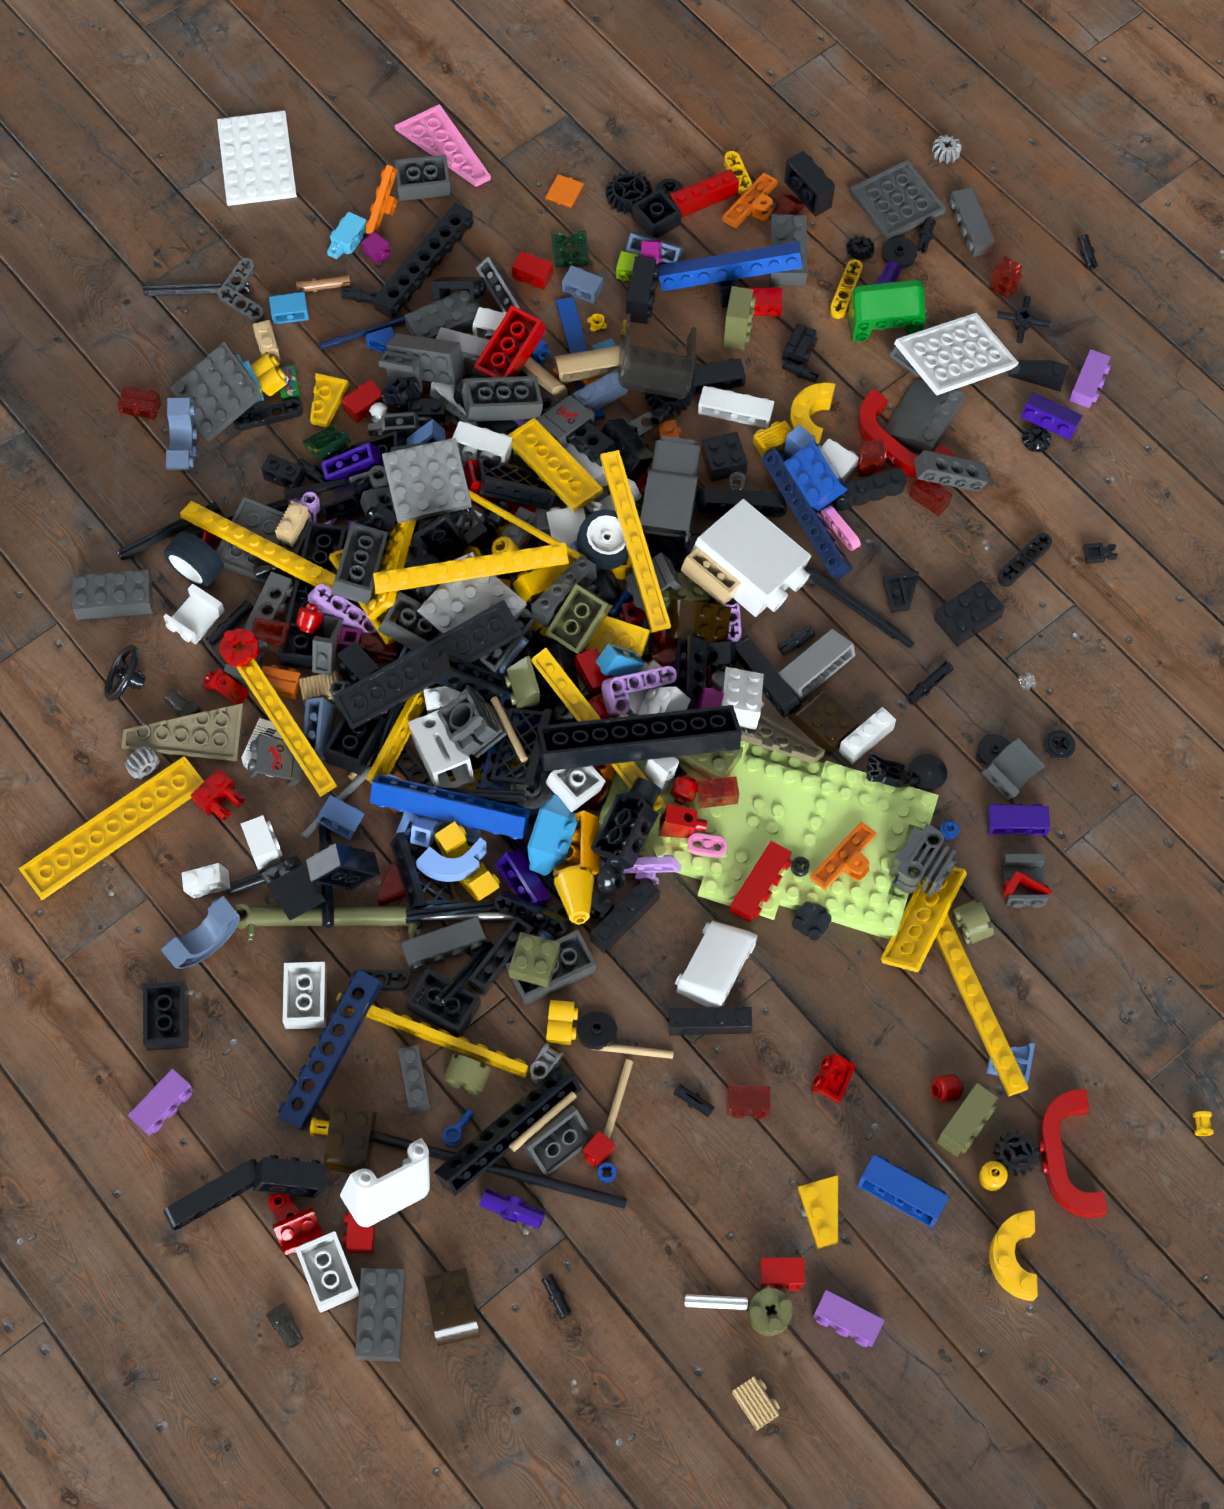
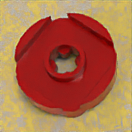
M235 629L224 633L219 649L223 659L229 665L243 667L258 656L259 643L253 632L246 629ZM239 644L244 646L240 651H237L235 648Z

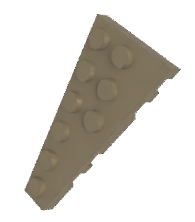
M244 703L124 729L121 749L136 750L145 746L146 748L150 747L155 753L238 761Z
M761 714L756 730L740 727L742 732L741 741L812 764L824 756L825 750Z

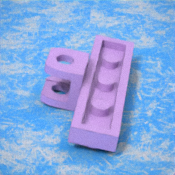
M646 855L645 857H638L634 867L625 869L623 873H636L635 879L640 883L646 878L653 885H659L656 872H680L682 864L672 855H663V857ZM602 860L601 866L603 867L606 863Z

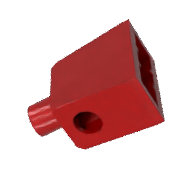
M667 804L660 816L658 836L689 838L695 830L705 832L707 820L697 819V810Z

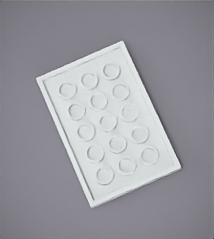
M285 111L217 119L228 206L297 197Z
M977 313L898 338L894 343L936 396L1011 370L1018 365V361Z

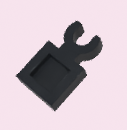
M1103 543L1084 544L1085 563H1104L1106 558L1115 560L1118 553H1111L1110 551L1115 550L1116 545L1109 544L1107 547H1103Z

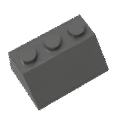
M569 1104L526 1141L522 1148L545 1177H548L583 1150L594 1136L578 1110Z

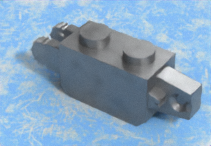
M414 412L384 414L381 416V421L368 424L369 436H382L398 431L407 439L421 428L419 426H424L432 418L418 417V414Z

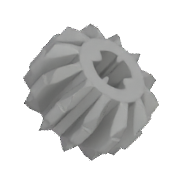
M947 134L944 137L940 135L933 142L932 154H934V159H939L940 163L942 161L946 164L949 161L954 163L960 157L962 148L961 144H959V139H954V135L952 137H948Z
M143 746L141 749L137 748L135 752H131V755L126 758L125 766L131 776L142 779L144 776L148 777L150 773H153V770L158 768L157 765L160 761L153 749Z

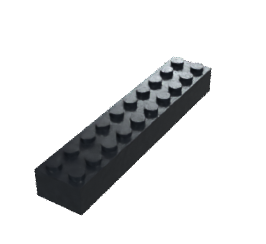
M727 705L537 726V745L543 771H553L739 750L742 732L734 706Z

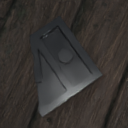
M919 571L883 577V584L891 613L910 609Z

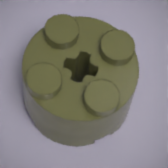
M978 898L953 910V921L957 928L961 927L963 932L961 936L966 945L975 944L994 935L993 927H988L990 918L981 901L978 902Z
M453 1054L444 1076L445 1082L456 1089H460L462 1086L468 1093L479 1096V1093H482L491 1068L487 1065L485 1068L480 1067L481 1062L462 1055L457 1057L456 1054Z
M765 1288L759 1291L752 1298L748 1309V1318L752 1328L763 1336H774L784 1332L793 1314V1306L788 1296L774 1288ZM773 1309V1314L768 1316L767 1310Z

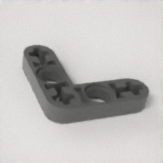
M243 258L238 262L219 289L218 297L229 308L248 320L258 323L264 319L262 307L240 294V291L255 271L253 261L249 258ZM249 264L250 269L246 268L244 270L243 265L247 266ZM239 277L241 278V283L234 285L232 284V279ZM229 292L230 297L234 299L233 302L229 297L224 298L223 293L227 294ZM243 300L246 302V306L241 309L236 307L237 302ZM249 308L254 312L258 311L260 315L253 317V313L249 311Z

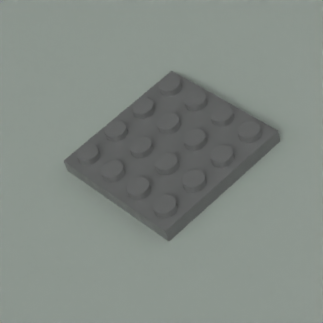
M908 160L850 187L849 193L886 241L925 223L926 218H936L946 211L944 205Z
M225 341L171 387L177 398H190L191 404H195L194 424L208 442L264 396Z
M246 497L242 498L231 520L296 555H299L304 545L309 525L308 522L305 523L293 547L277 541L275 530H277L278 524L285 513ZM224 539L221 540L216 553L221 557L224 568L263 584L266 583L269 575L257 579L253 567L268 562ZM284 570L277 572V574L285 577H288L289 573H287Z

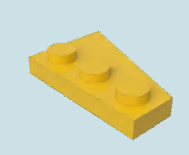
M315 373L316 383L313 390L314 401L312 402L310 421L313 425L328 428L349 387L348 380Z
M838 1175L798 1186L797 1189L816 1248L819 1249L836 1244L838 1242Z

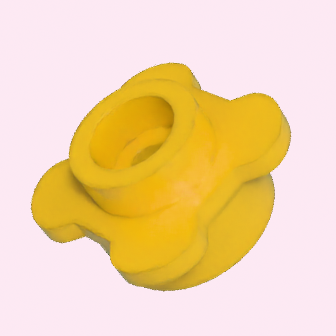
M593 314L591 317H588L587 322L590 323V330L592 332L607 328L602 314Z

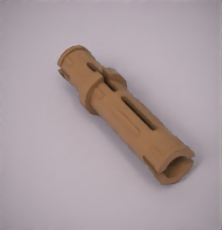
M347 275L297 281V292H317V290L350 287V278Z

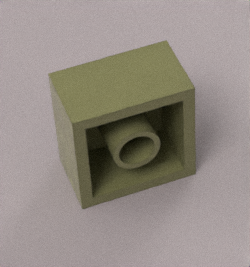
M520 932L509 966V977L549 988L560 953V942Z

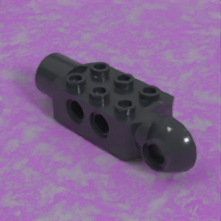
M637 777L629 792L615 796L591 846L593 852L606 863L598 876V888L602 893H611L624 886L626 877L623 872L625 869L634 867L658 816L653 806L660 794L661 788L646 779Z

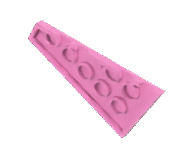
M440 104L395 125V130L430 155H446L448 168L475 187L491 180V175Z

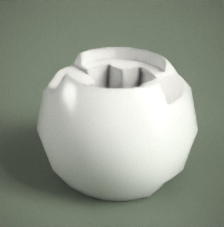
M374 403L370 407L369 412L373 417L374 423L381 421L382 415L388 414L386 411L388 408L385 403Z

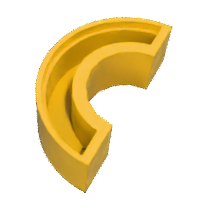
M817 383L803 389L792 403L789 419L790 428L794 430L798 425H801L815 437V442L820 445L823 428L816 426L811 421L810 416L817 411L830 410L836 384Z
M456 822L451 823L435 834L436 843L443 857L446 858L461 857L471 848L466 841L464 828L461 825H457ZM481 861L479 862V869L474 874L459 880L464 889L477 901L500 888V882L496 875H491Z
M1034 1210L1023 1211L1008 1218L994 1235L989 1250L990 1266L998 1283L1011 1295L1027 1301H1034L1038 1296L1037 1274L1028 1273L1021 1268L1016 1260L1015 1247L1019 1240L1031 1237L1035 1233Z

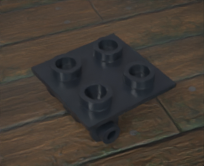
M542 627L536 632L532 630L526 636L529 642L519 653L522 658L527 656L531 658L547 644L546 636L540 633Z

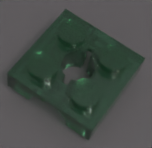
M576 231L571 236L561 235V233L551 234L555 268L590 265L586 231ZM568 245L574 248L572 249V257H570V250L566 249Z
M332 423L302 442L310 453L321 460L328 458L336 450L343 449L351 441L344 431L340 432L338 427Z

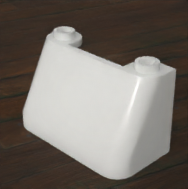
M712 921L711 923H706L702 932L704 936L684 974L680 973L675 982V985L678 986L677 993L707 1008L724 1007V1002L729 996L741 968L756 946L758 936L751 931Z
M422 1138L409 1145L407 1149L408 1158L404 1159L401 1163L403 1166L377 1179L371 1170L364 1168L350 1174L340 1197L360 1226H372L423 1199L430 1190L429 1150Z

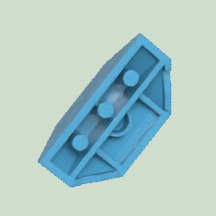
M553 794L551 799L539 809L528 844L529 868L531 871L544 876L548 875L566 860L577 825L574 811L571 812L557 794Z

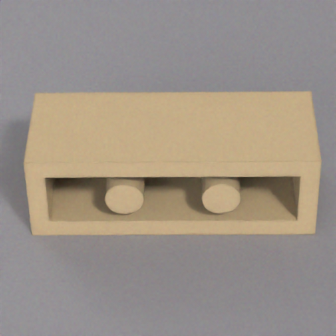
M699 547L686 557L681 568L685 575L723 606L735 596L741 584L739 580Z

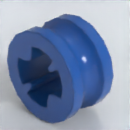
M608 1162L602 1163L598 1168L597 1175L599 1180L603 1183L614 1181L616 1178L615 1166ZM604 1168L606 1170L607 1168L611 1169V1177L608 1178V1175L606 1178L603 1177Z

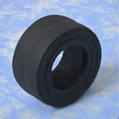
M611 570L597 571V578L592 582L593 585L597 586L596 594L601 593L599 597L608 603L620 599L621 589Z

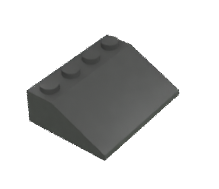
M915 380L884 431L902 446L918 454H921L924 450L934 452L962 408L966 394L954 389L936 396L926 382Z

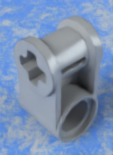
M546 1043L530 1067L531 1081L536 1085L541 1083L560 1065L564 1054L556 1052ZM536 1070H542L545 1072V1074L542 1076H537L534 1074V1072Z

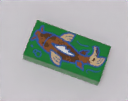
M295 366L279 367L287 376L285 378L287 385L280 389L282 401L299 399L300 394Z

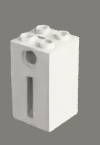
M439 710L408 722L414 746L434 787L461 788L475 782L470 758L458 751L455 743L449 740L446 729L437 712ZM451 769L456 781H450L446 773L447 770Z

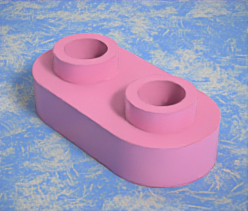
M695 833L688 838L687 847L693 854L719 858L725 855L727 842L720 836ZM699 843L701 846L697 848L694 844ZM718 846L720 847V850L716 851L714 850V847Z

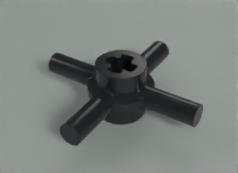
M1024 296L1023 306L1015 314L1002 311L997 312L996 318L1013 321L1015 328L1018 330L1017 343H1023L1025 331L1032 325L1050 327L1051 321L1034 318L1033 312L1029 309L1030 296Z

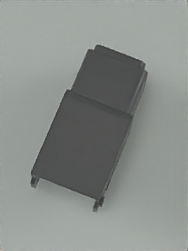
M662 436L660 440L656 441L652 467L648 471L640 518L643 533L685 538L684 548L690 545V532L696 501L700 446L697 445V441Z

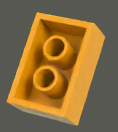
M586 811L575 813L577 825L566 860L553 870V876L557 877L560 870L571 866H580L582 870L589 868L593 875L599 873V856L593 852L591 846L599 832L600 817Z

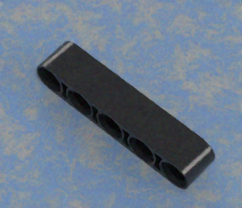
M703 488L696 493L698 510L701 513L726 514L742 499L746 500L766 517H781L787 513L786 501L781 492Z
M745 636L734 643L736 645V659L746 671L764 674L762 692L782 717H786L800 706L798 698L750 637Z
M251 1159L166 1207L163 1213L172 1230H178L253 1188L255 1166L258 1164L256 1159Z

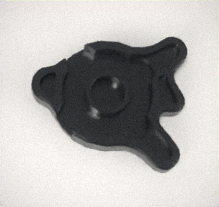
M875 753L869 755L868 761L870 763L867 764L866 768L869 771L866 775L868 781L881 782L893 787H907L919 782L920 776L912 770L909 773L905 771V765L886 760Z

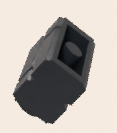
M796 324L783 350V361L788 358L798 364L804 363V361L808 362L811 356L810 349L815 348L818 338H816L817 331L805 325Z

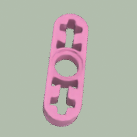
M831 505L821 510L822 518L850 551L860 547L859 538Z

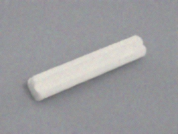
M686 1294L685 1306L747 1310L748 1298Z

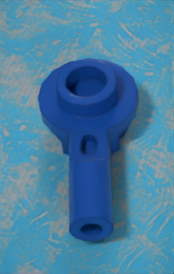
M946 820L940 826V832H942L946 841L956 838L959 834V825L952 820Z
M467 1109L456 1125L452 1124L443 1131L442 1139L447 1146L455 1147L462 1142V1130L474 1114L471 1110Z

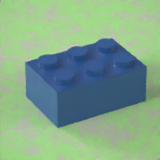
M814 441L784 462L809 505L817 511H820L848 490L821 445Z

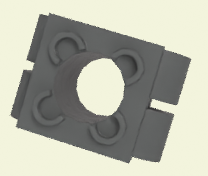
M467 685L465 686L466 689L455 700H452L444 707L438 708L439 711L437 713L446 729L449 740L455 743L457 750L466 756L472 754L478 758L506 736L507 733L494 707L490 706L488 702L486 703L477 690Z
M927 823L922 831L914 827L909 835L908 843L899 851L894 859V865L890 869L889 873L895 876L891 885L905 893H913L917 890L922 880H924L921 892L924 893L929 884H931L932 886L928 893V896L931 897L934 891L937 893L940 891L945 878L951 873L957 861L954 858L957 851L953 849L948 859H946L945 857L950 848L947 845L941 855L938 854L944 841L942 832Z

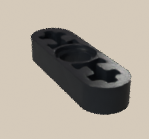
M361 970L375 978L380 975L386 978L380 991H403L410 984L408 974L402 970ZM388 976H391L392 980H398L401 976L406 981H402L401 985H398L397 981H391L392 985H389Z

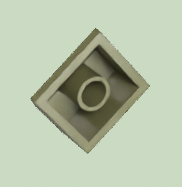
M527 656L507 668V676H504L507 688L511 687L512 693L509 694L511 704L516 705L517 709H527L540 705V691L530 656Z

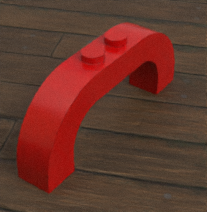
M873 389L865 397L860 408L858 419L860 435L866 444L871 447L872 451L883 457L887 464L895 468H902L905 475L917 478L914 459L919 455L908 451L878 425L876 418L886 410L888 399L876 389ZM943 445L934 451V453L956 456Z
M1086 1089L1072 1090L1057 1097L1050 1104L1041 1119L1039 1128L1040 1140L1038 1141V1151L1043 1156L1041 1170L1043 1174H1046L1047 1185L1052 1196L1061 1207L1080 1217L1101 1218L1107 1214L1104 1192H1082L1071 1184L1067 1176L1060 1135L1061 1121L1069 1116L1086 1115L1089 1111Z

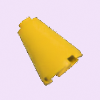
M580 866L564 868L558 872L559 875L557 877H554V885L570 921L576 924H583L590 917L594 884L593 872L589 868L582 870Z

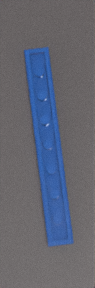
M574 297L556 300L569 354L588 351ZM577 380L578 389L584 388L580 380ZM603 407L594 412L595 420L605 419Z

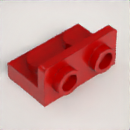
M838 1054L827 1055L821 1061V1069L813 1080L811 1091L813 1093H821L834 1102L839 1103L843 1098L856 1065Z
M313 1208L273 1224L284 1255L295 1253L296 1247L324 1236Z

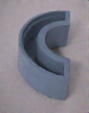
M167 398V417L170 430L169 450H166L167 470H191L195 466L194 457L198 456V448L195 445V439H198V429L194 428L193 415H195L196 410L195 404H191L190 398Z
M224 896L215 899L211 903V906L207 909V917L203 919L202 924L198 928L191 930L185 936L171 938L164 944L161 951L175 968L183 969L203 961L218 950L234 933L239 924L240 916Z

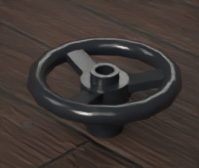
M129 645L120 652L109 671L104 687V696L110 702L117 700L127 687L141 689L144 685L146 676L136 669L139 650L134 645ZM131 653L130 664L127 665L125 659ZM117 677V682L112 688L113 679Z

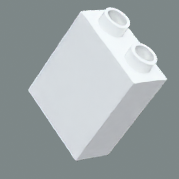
M744 499L701 534L691 551L693 552L699 547L741 582L733 599L755 617L767 607L775 612L788 597L785 590L790 587L797 592L810 576L804 569L811 555Z

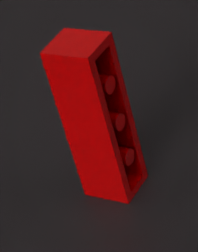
M729 169L671 193L669 198L682 211L681 218L738 195L739 180L733 171Z
M771 840L731 903L730 912L749 923L754 918L757 919L763 910L761 908L763 902L767 903L773 894L771 892L773 886L777 887L783 877L781 873L784 869L787 871L792 864V852Z

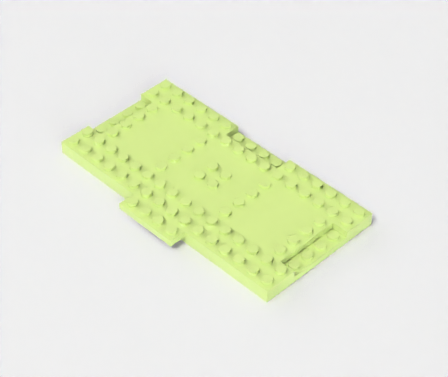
M741 741L740 745L743 747L742 757L721 787L679 762L681 768L688 776L695 778L699 786L694 801L685 805L674 802L675 798L670 795V790L675 777L672 783L660 793L661 797L667 804L697 810V819L707 820V827L705 832L695 830L693 834L701 833L720 836L727 842V851L724 856L719 858L696 855L691 853L687 847L688 838L658 836L660 816L666 807L664 805L657 811L656 821L638 857H645L646 855H653L655 857H663V855L674 856L682 864L681 871L676 873L702 881L698 892L699 897L731 906L734 898L772 840L792 852L791 860H794L796 857H804L809 861L810 867L808 873L802 877L795 876L792 873L791 865L787 871L784 869L781 873V876H783L781 882L777 887L774 885L771 890L773 892L771 898L767 903L763 902L761 906L763 910L760 916L774 920L779 905L798 910L804 902L810 901L825 907L832 916L831 922L889 940L892 936L897 935L909 893H905L891 885L895 876L889 872L894 865L895 857L908 843L909 835L914 827L922 831L926 823L930 825L939 795L910 786L893 787L881 782H871L866 779L867 773L829 761H825V764L818 761L812 764ZM634 761L644 773L643 768L648 761ZM617 772L599 816L600 827L615 796L630 791V788ZM862 821L877 832V836L861 852L870 862L868 866L869 873L861 881H856L845 874L844 871L824 891L810 880V875ZM699 843L694 844L697 848L701 846ZM715 846L714 850L719 851L720 847ZM797 863L796 869L801 868L803 870L804 864L800 865Z

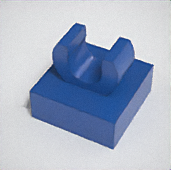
M540 339L530 357L536 362L539 361L544 364L545 358L543 356L546 355L550 358L551 352L547 349V342Z

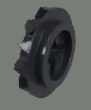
M664 179L658 183L656 191L661 188L669 197L671 193H667V190H673L674 193L683 189V185L675 179Z
M856 235L854 238H850L846 250L852 258L866 260L874 253V243L871 242L870 238H865L864 235L862 237ZM860 244H862L863 247H862V249L859 251V249H858L859 247H858V246H859Z
M1031 426L1025 430L1022 436L1024 446L1032 452L1047 450L1052 441L1051 434L1047 432V429H1042L1040 426ZM1034 436H1041L1040 440L1038 439L1033 442Z
M1052 731L1045 738V752H1048L1051 758L1055 757L1058 760L1067 759L1075 750V741L1065 731ZM1063 740V748L1056 750V744Z

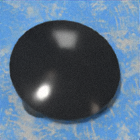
M922 754L915 757L909 765L908 773L912 770L920 776L919 782L914 784L915 788L934 790L944 785L947 778V768L944 762L937 756Z

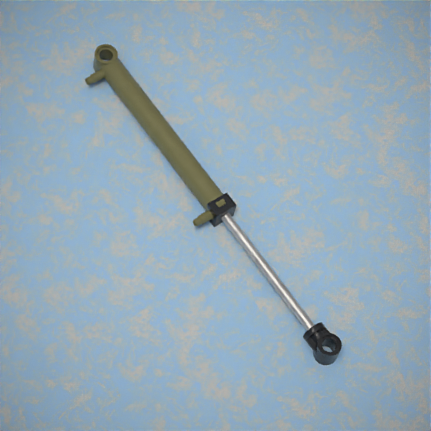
M241 903L233 907L239 915L247 914L245 918L239 920L237 927L239 929H247V940L249 942L254 941L256 926H323L322 906H316L289 921L280 906H247ZM409 903L406 906H334V926H407V929H409V940L416 938L417 929H421L422 920H468L477 916L479 920L515 919L503 912H471L407 920L406 910L410 909ZM563 903L557 906H543V908L559 915L561 913L567 914ZM536 914V918L538 920H543V922H545V917L543 915ZM567 917L566 919L568 920L570 927L573 922H571L569 917Z

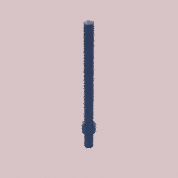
M405 315L343 336L331 337L332 339L319 343L320 350L332 346L338 347L342 343L366 336L369 333L405 323Z

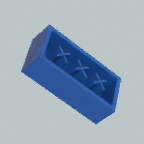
M873 1155L858 1184L859 1188L930 1228H933L949 1199L944 1190L927 1185L923 1178L909 1175L905 1168L891 1165L889 1160L881 1155H878V1157Z

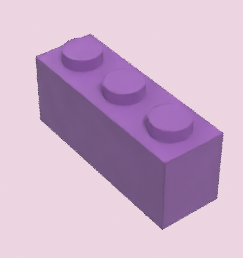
M1090 349L1069 401L1090 408L1092 402L1096 403L1100 394L1097 390L1098 388L1102 389L1106 379L1103 378V375H1108L1111 364H1108L1111 356Z
M171 1069L128 1116L150 1136L152 1133L158 1132L166 1118L172 1117L176 1113L177 1107L191 1097L193 1088L176 1071Z
M828 1290L825 1291L813 1316L820 1325L828 1327V1325L832 1326L838 1334L844 1337L849 1335L855 1338V1342L863 1347H872L884 1323V1319Z

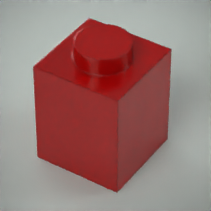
M599 1131L583 1148V1159L589 1165H595L599 1168L615 1150V1144Z

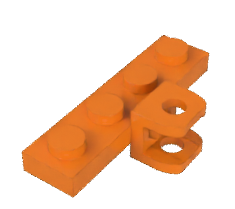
M386 165V168L381 173L382 181L376 189L377 197L370 209V220H367L365 225L366 234L369 236L373 232L378 234L384 213L393 216L397 206V199L390 196L397 170L389 165Z
M763 172L722 216V222L737 229L751 213L755 218L766 221L773 214V209L770 207L773 204V200L767 195L778 185V180Z
M861 821L810 875V880L824 891L844 871L852 879L861 881L869 873L868 866L870 863L868 858L861 852L877 836V832Z

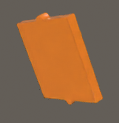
M558 174L546 195V199L556 202L558 205L562 204L572 208L584 183L573 180L572 177L568 178Z

